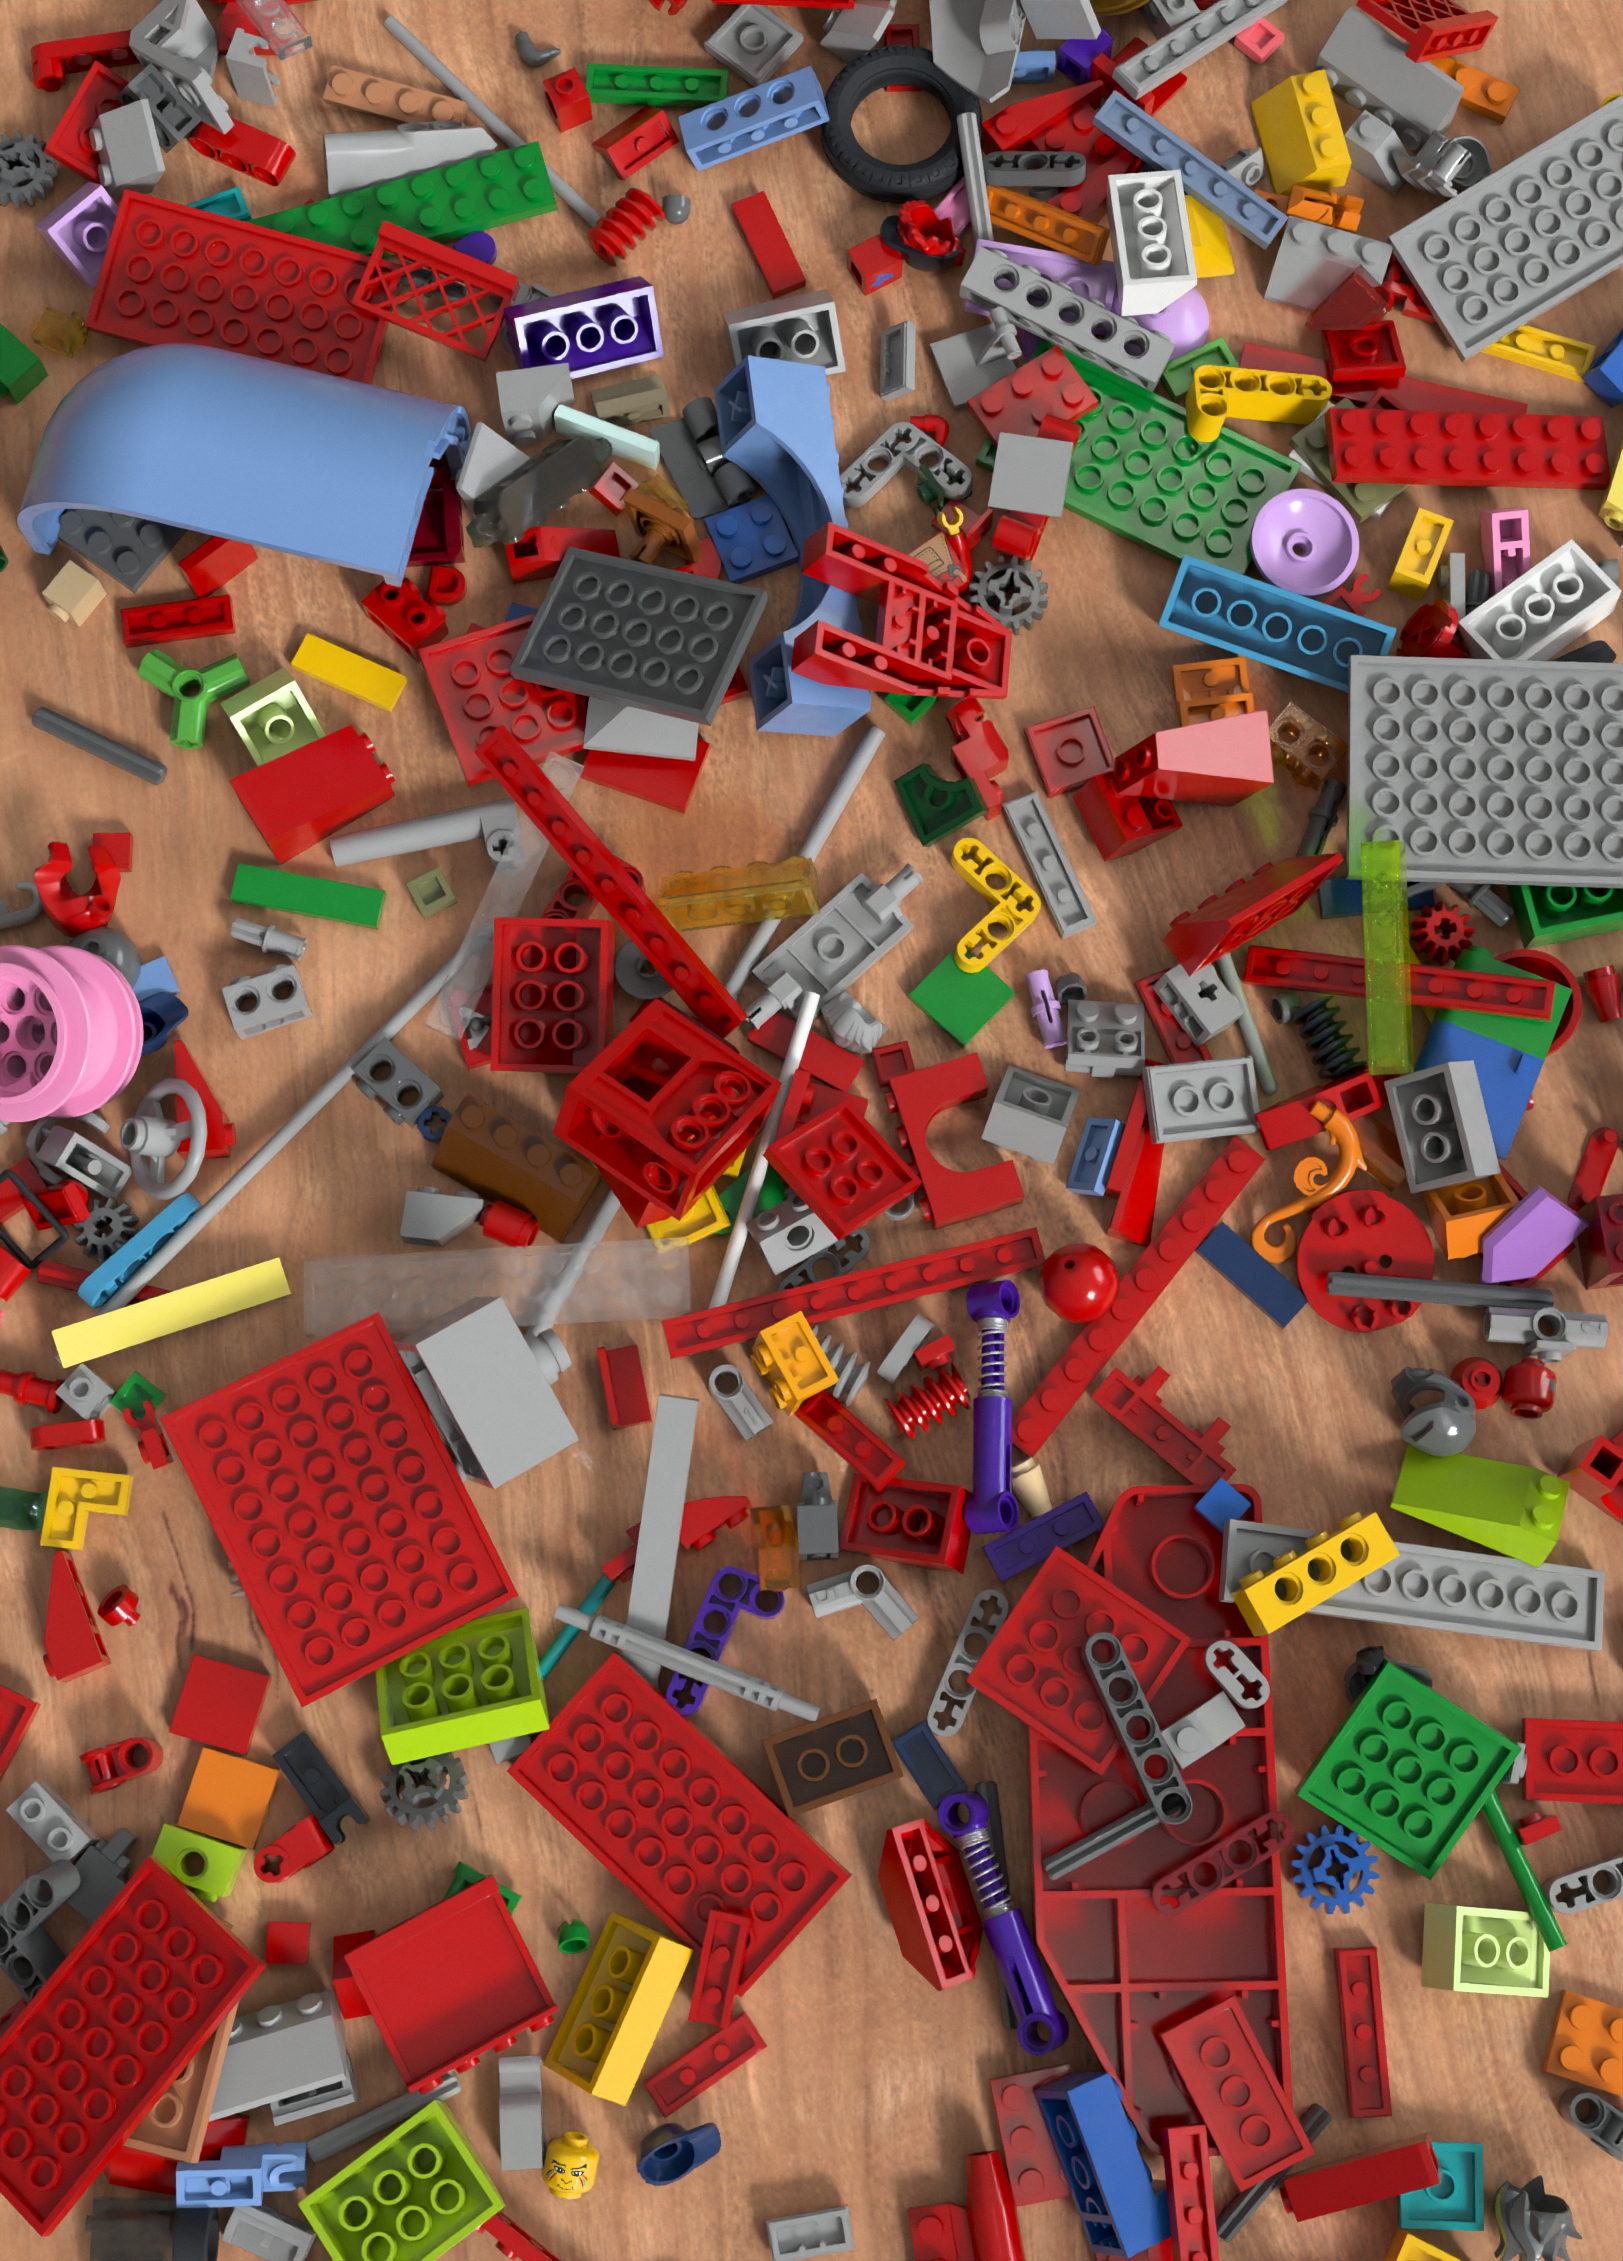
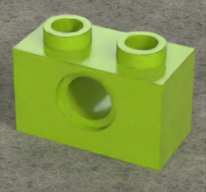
M164 1823L152 1857H156L183 1884L194 1887L193 1894L196 1897L216 1902L218 1896L222 1898L230 1897L247 1849L177 1826L173 1823ZM195 1852L202 1855L205 1862L203 1871L197 1876L192 1875L187 1868V1860Z

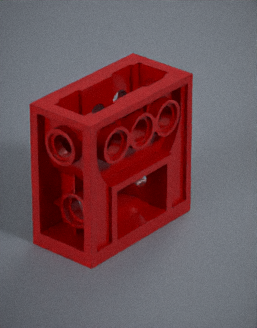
M655 998L568 1084L553 1134L680 1221L763 1131L782 1083ZM632 1076L656 1094L647 1102L622 1084ZM733 1088L739 1092L740 1096L736 1094Z

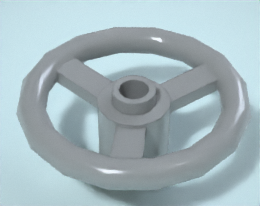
M166 1078L149 1089L140 1101L135 1116L126 1119L121 1126L120 1143L123 1148L130 1151L131 1168L136 1181L152 1198L169 1200L183 1193L197 1176L204 1158L208 1133L206 1111L198 1092L185 1080ZM170 1093L178 1094L185 1101L191 1120L176 1124L173 1120L164 1119L160 1100ZM191 1138L189 1153L183 1169L173 1181L164 1184L166 1158L174 1154L181 1140ZM145 1155L151 1158L150 1171L146 1164Z

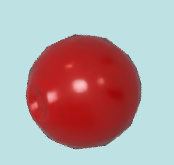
M1087 1243L1068 1244L1055 1250L1045 1260L1040 1271V1294L1045 1305L1061 1319L1074 1323L1089 1322L1102 1316L1114 1304L1119 1287L1118 1271L1113 1260L1097 1246Z

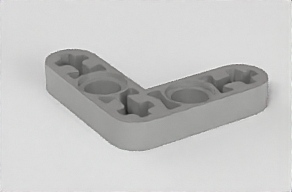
M898 422L892 425L840 476V482L844 489L843 505L848 508H858L866 504L904 466L950 500L957 501L966 498L971 493L973 487L970 469L909 422ZM909 437L910 442L908 444L902 441L897 445V438L905 440ZM929 454L935 455L940 459L937 465L930 468L924 467L919 463L922 457ZM880 458L888 462V466L882 471H873L868 467L874 459ZM948 476L956 481L962 478L963 483L960 485L955 482L950 485ZM859 485L860 487L858 493L854 490L849 493L847 492V487L849 486L856 488Z

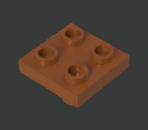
M633 488L629 489L623 498V502L636 535L642 538L635 550L629 555L630 559L651 565L660 551L664 549L684 561L698 563L704 554L691 516L680 508H674V510L668 508L652 493L644 492L642 494Z

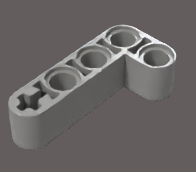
M1623 1853L1572 1869L1545 1880L1541 1889L1552 1912L1573 1914L1623 1897ZM1600 1870L1608 1878V1887L1601 1894L1595 1890L1592 1882L1594 1875ZM1579 1887L1582 1892L1566 1896L1564 1898L1565 1902L1556 1900V1895L1561 1892V1888L1575 1889Z

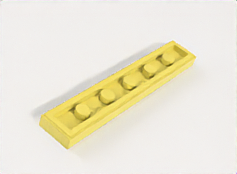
M278 1257L55 1329L51 1332L62 1366L66 1368L289 1295L291 1292L280 1258Z

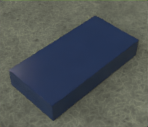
M924 1720L891 1741L895 1751L934 1811L939 1808L942 1800L947 1796L962 1793L968 1789Z

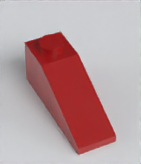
M182 1040L174 1041L175 1079L185 1080L198 1092L206 1111L208 1133L203 1159L231 1157L230 1146L236 1145L234 1123H229L226 1113L190 1050ZM175 1094L176 1124L191 1120L185 1101L178 1094ZM191 1138L181 1140L177 1149V1153L185 1161L189 1153Z
M61 1550L54 1553L44 1636V1646L47 1654L43 1655V1661L51 1677L56 1676L57 1681L69 1682L112 1663L72 1555Z

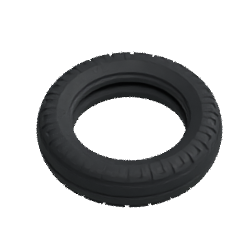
M896 45L885 46L866 52L851 61L839 72L824 97L830 121L820 124V137L826 157L835 172L845 183L857 192L874 200L905 204L906 201L930 199L949 189L964 175L957 126V116L959 114L974 112L976 114L981 142V124L983 121L978 97L939 70L933 62V52L925 48ZM890 85H910L921 88L935 96L947 111L951 123L949 136L935 154L923 161L907 165L890 164L880 161L869 155L859 145L851 128L853 114L864 98L872 92Z

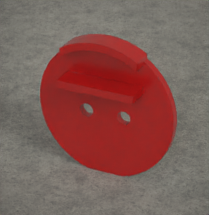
M1368 1189L1339 1192L1336 1196L1311 1209L1307 1213L1309 1222L1300 1237L1296 1252L1298 1283L1311 1308L1330 1324L1358 1333H1369L1401 1323L1407 1318L1412 1317L1422 1302L1330 1295L1327 1293L1325 1284L1328 1273L1342 1272L1346 1266L1352 1267L1354 1274L1432 1280L1434 1274V1251L1429 1234L1419 1218L1400 1202L1386 1197L1385 1192ZM1382 1255H1387L1390 1263L1387 1267L1383 1268L1379 1264V1258Z

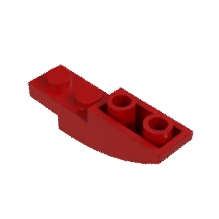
M1394 1056L1381 1058L1326 1085H1316L1253 1114L1266 1150H1272L1326 1131L1323 1128L1324 1123L1309 1113L1316 1101H1320L1331 1110L1337 1108L1350 1121L1383 1107L1382 1103L1388 1100L1384 1081L1401 1077Z
M720 1496L686 1502L684 1504L680 1542L686 1551L692 1547L697 1552L702 1550L716 1539L713 1533L724 1525L732 1529L748 1518L749 1515L746 1510L752 1507L751 1502L747 1496ZM641 1522L626 1530L634 1545L602 1566L612 1582L620 1579L623 1584L633 1578Z

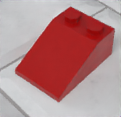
M854 1473L839 1550L925 1569L963 1574L971 1537V1531L967 1526L964 1511L967 1499L973 1496V1493L957 1485L892 1478L878 1492L861 1475Z

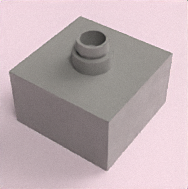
M474 1297L394 1342L406 1368L468 1480L495 1489L579 1440L550 1387L551 1384L558 1381V1372L562 1373L572 1366L564 1345L551 1328L538 1333L537 1337L532 1332L523 1336L502 1297Z

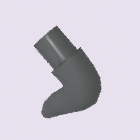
M519 32L515 36L519 54L524 62L531 67H540L561 53L560 49L557 48L537 50L527 32Z

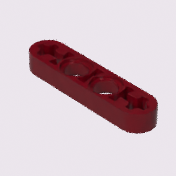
M1267 1812L1260 1815L1157 1880L1150 1891L1152 1905L1158 1912L1165 1915H1176L1185 1911L1286 1847L1293 1837V1825L1290 1819L1280 1812ZM1269 1819L1273 1823L1281 1822L1284 1827L1279 1832L1282 1839L1277 1842L1274 1838H1267L1261 1842V1846L1266 1850L1260 1854L1256 1842L1247 1832L1253 1829L1254 1835L1259 1836L1267 1831L1266 1822ZM1236 1840L1246 1842L1250 1848L1249 1860L1241 1865L1233 1863L1228 1856L1229 1845ZM1201 1862L1210 1863L1216 1871L1214 1882L1206 1887L1198 1885L1193 1877L1195 1866ZM1184 1872L1187 1884L1196 1892V1895L1190 1898L1188 1890H1185L1177 1895L1176 1901L1178 1904L1175 1907H1172L1169 1903L1162 1905L1159 1901V1898L1164 1895L1161 1888L1167 1885L1170 1889H1175L1182 1885L1183 1882L1178 1879V1875Z

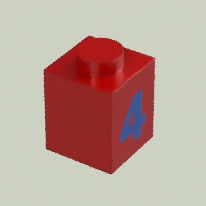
M880 234L848 250L847 268L864 296L901 278L904 259L901 251L890 248L882 241Z

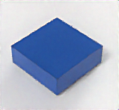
M1219 1478L1193 1509L1223 1535L1224 1521L1228 1519L1238 1520L1250 1507L1251 1503L1223 1478Z

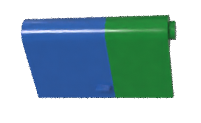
M1471 945L1469 950L1462 949L1453 968L1547 980L1491 958V951L1475 945ZM1556 983L1551 1022L1438 1008L1412 1072L1414 1073L1447 1062L1473 1060L1497 1158L1506 1160L1573 990Z

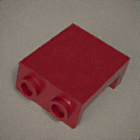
M455 480L442 481L443 491L427 492L406 567L465 563L461 496L455 487Z
M1623 1194L1596 1196L1576 1212L1591 1224L1577 1237L1586 1290L1623 1286Z

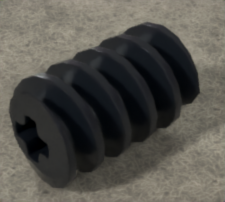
M1331 995L1304 1006L1293 1016L1292 1021L1295 1025H1304L1299 1031L1302 1039L1311 1038L1306 1043V1050L1308 1052H1318L1312 1058V1063L1315 1066L1325 1065L1319 1071V1077L1321 1079L1336 1080L1366 1066L1367 1062H1354L1353 1057L1361 1049L1360 1047L1347 1048L1346 1044L1354 1038L1353 1033L1341 1035L1340 1030L1348 1022L1347 1020L1334 1021L1333 1017L1341 1008L1340 1006H1327V1003L1334 997Z

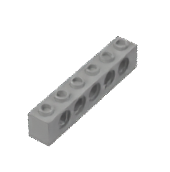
M980 247L961 283L959 297L989 312L997 307H1003L1008 321L1140 387L1151 392L1154 391L1175 348V344L1170 342L1171 340L1167 335L1157 330L1149 332L1139 327L1138 322L1132 317L1121 316V314L1116 315L1106 310L1105 305L1099 300L1091 297L1084 299L1074 294L1073 289L1067 284L1060 281H1054L1053 283L1041 277V273L1037 269L1029 265L1019 266L1009 261V257L998 249L990 248V250ZM999 279H1007L1013 284V287L1009 290H1000L994 283ZM1032 295H1038L1045 300V304L1040 307H1034L1028 303L1027 298ZM1069 311L1074 313L1078 320L1074 323H1065L1060 319L1059 315L1062 312ZM1095 328H1104L1109 332L1110 337L1099 340L1093 336L1091 331ZM1128 344H1135L1140 347L1142 354L1130 356L1125 352L1124 347Z

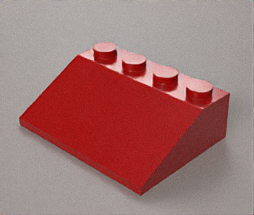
M1340 853L1286 858L1274 866L1271 862H1268L1257 869L1252 875L1254 878L1246 882L1241 878L1225 890L1226 894L1218 898L1214 894L1204 900L1197 907V912L1190 914L1188 911H1185L1177 916L1169 924L1172 929L1163 939V942L1187 974L1191 976L1299 911L1344 858Z
M494 917L490 1071L580 1073L612 1042L616 922L597 919Z

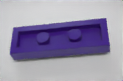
M1086 1491L983 1546L982 1549L1000 1583L1047 1559L1056 1546L1064 1550L1101 1530L1104 1522Z

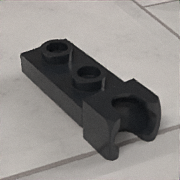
M303 1731L272 1755L335 1845L342 1844L346 1839L340 1824L345 1816H351L357 1824H368L370 1822L367 1812L356 1797H353L350 1790L307 1731Z

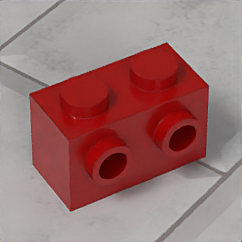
M408 578L403 579L401 587L386 584L385 580H383L361 602L366 617L419 663L418 649L440 643L449 634L445 621L447 615L435 602L426 603L419 596L421 594L419 589Z

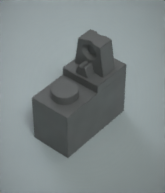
M809 1472L803 1475L801 1501L797 1502L799 1561L838 1559L836 1500H832L827 1472Z
M122 1827L110 1842L102 1838L97 1845H90L75 1864L81 1879L80 1886L66 1902L93 1924L131 1879V1877L129 1879L126 1877L130 1871L128 1865L131 1862L126 1857V1854L138 1840V1837L126 1827Z

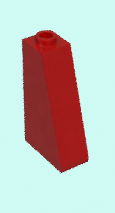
M1428 2132L1286 2175L1283 2180L1285 2187L1279 2190L1287 2214L1294 2212L1297 2222L1440 2184L1442 2172Z

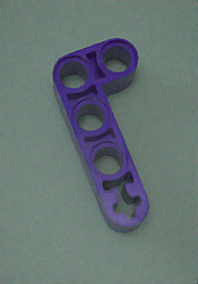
M723 1567L716 1572L684 1649L691 1652L698 1649L706 1650L710 1653L711 1660L720 1662L740 1611L764 1620L774 1619L784 1609L785 1599L783 1591L775 1583L737 1567ZM733 1575L740 1579L742 1583L741 1590L735 1596H725L719 1590L720 1581L725 1576ZM765 1590L773 1591L779 1599L776 1608L768 1612L760 1610L755 1603L757 1595ZM713 1612L723 1614L727 1621L724 1630L717 1634L709 1633L704 1627L705 1618ZM675 1671L667 1689L666 1699L682 1715L691 1716L701 1708L710 1685L703 1682L702 1687L694 1682L690 1693L696 1698L694 1704H686L683 1709L678 1708L679 1701L674 1697L676 1691L683 1692L688 1680L680 1679L682 1674Z

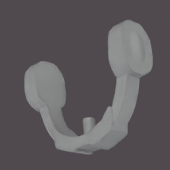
M90 1112L72 1118L44 1116L38 1119L37 1124L29 1132L26 1145L29 1147L33 1162L40 1169L38 1175L44 1178L46 1183L55 1186L58 1182L64 1180L45 1163L35 1158L40 1150L43 1135L48 1137L51 1132L48 1129L59 1121L73 1119L106 1134L111 1126L102 1117Z

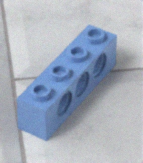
M811 65L678 117L686 152L697 171L830 121L822 87Z

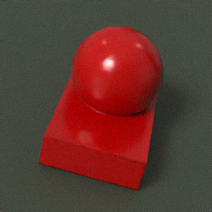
M65 1179L58 1182L55 1186L32 1190L34 1195L62 1226L82 1222L91 1216L87 1209L89 1195L81 1182ZM25 1195L21 1196L38 1231L54 1228Z

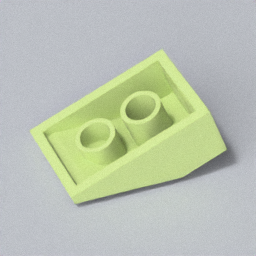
M1425 1903L1422 1987L1462 1992L1548 1998L1550 1952L1530 1912Z

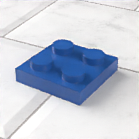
M769 495L704 518V525L721 558V565L726 577L731 583L742 584L799 562L798 553L779 509Z

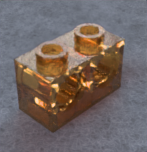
M1291 701L1269 727L1272 763L1283 765L1292 772V777L1304 787L1310 786L1315 791H1318L1325 779L1332 774L1347 753V743ZM1288 733L1294 737L1295 742L1285 743L1279 738L1278 734ZM1317 755L1321 757L1325 765H1313L1309 761L1308 756Z

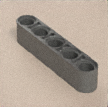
M1101 1632L1089 1636L1081 1647L1083 1663L1152 1814L1157 1820L1166 1824L1177 1825L1185 1822L1190 1817L1193 1809L1191 1796L1121 1643L1111 1633ZM1097 1640L1107 1642L1111 1648V1657L1106 1663H1099L1092 1657L1091 1648ZM1115 1678L1124 1680L1129 1688L1128 1696L1122 1702L1112 1699L1109 1694V1684ZM1133 1716L1140 1717L1146 1725V1733L1140 1740H1134L1127 1734L1126 1725ZM1153 1754L1160 1757L1164 1765L1162 1774L1155 1779L1147 1776L1144 1771L1146 1758ZM1173 1793L1180 1799L1181 1810L1175 1817L1169 1818L1162 1811L1161 1804L1166 1795Z

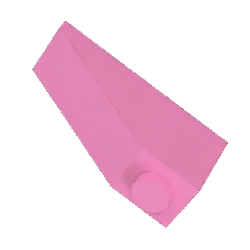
M1514 506L1480 510L1481 548L1485 571L1490 573V598L1531 569L1528 509Z

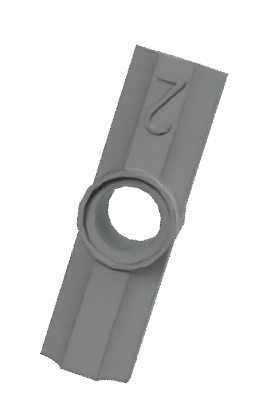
M1487 1307L1483 1319V1334L1487 1342L1531 1344L1536 1340L1575 1342L1576 1348L1603 1349L1605 1348L1608 1336V1322L1606 1321L1605 1314L1563 1312L1551 1307L1541 1310ZM1539 1319L1550 1323L1553 1330L1551 1337L1544 1336L1539 1331Z

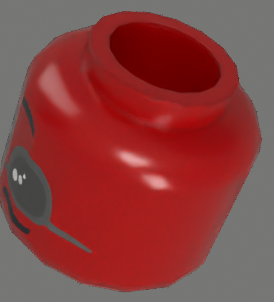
M1523 1358L1521 1363L1511 1365L1506 1370L1502 1400L1510 1408V1412L1513 1415L1521 1418L1537 1419L1542 1417V1413L1548 1412L1553 1407L1557 1378L1553 1371L1544 1367L1545 1363L1542 1360Z

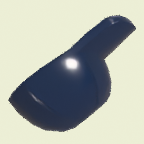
M160 992L138 1001L144 1031L141 1057L160 1050L166 1044L169 1033L189 1015L186 1005L171 993Z
M709 2122L690 2130H686L676 2123H667L657 2127L646 2135L638 2146L636 2154L637 2172H640L641 2177L646 2183L654 2186L668 2185L680 2180L719 2152L721 2137L716 2124Z

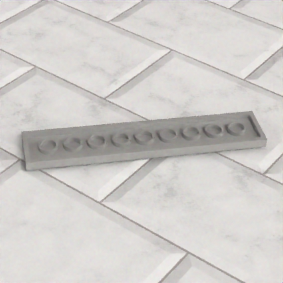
M1234 1519L1225 1520L1219 1601L1235 1603L1230 1593L1242 1587L1239 1582L1241 1578L1258 1569H1261L1263 1574L1275 1567L1272 1560L1287 1551L1294 1549L1295 1553L1298 1554L1308 1548L1305 1541L1320 1531ZM1343 1541L1340 1547L1341 1554L1344 1559L1349 1561L1351 1549ZM1393 1542L1400 1554L1398 1557L1305 1612L1587 1651H1602L1605 1571L1544 1562L1538 1568L1515 1558ZM1310 1561L1308 1573L1316 1581L1319 1576V1570L1317 1565ZM1277 1580L1275 1593L1279 1599L1284 1600L1286 1588L1281 1581Z

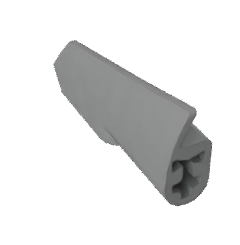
M458 121L405 123L397 126V130L323 134L328 198L489 155L493 152L497 143L482 126L465 127L463 123Z

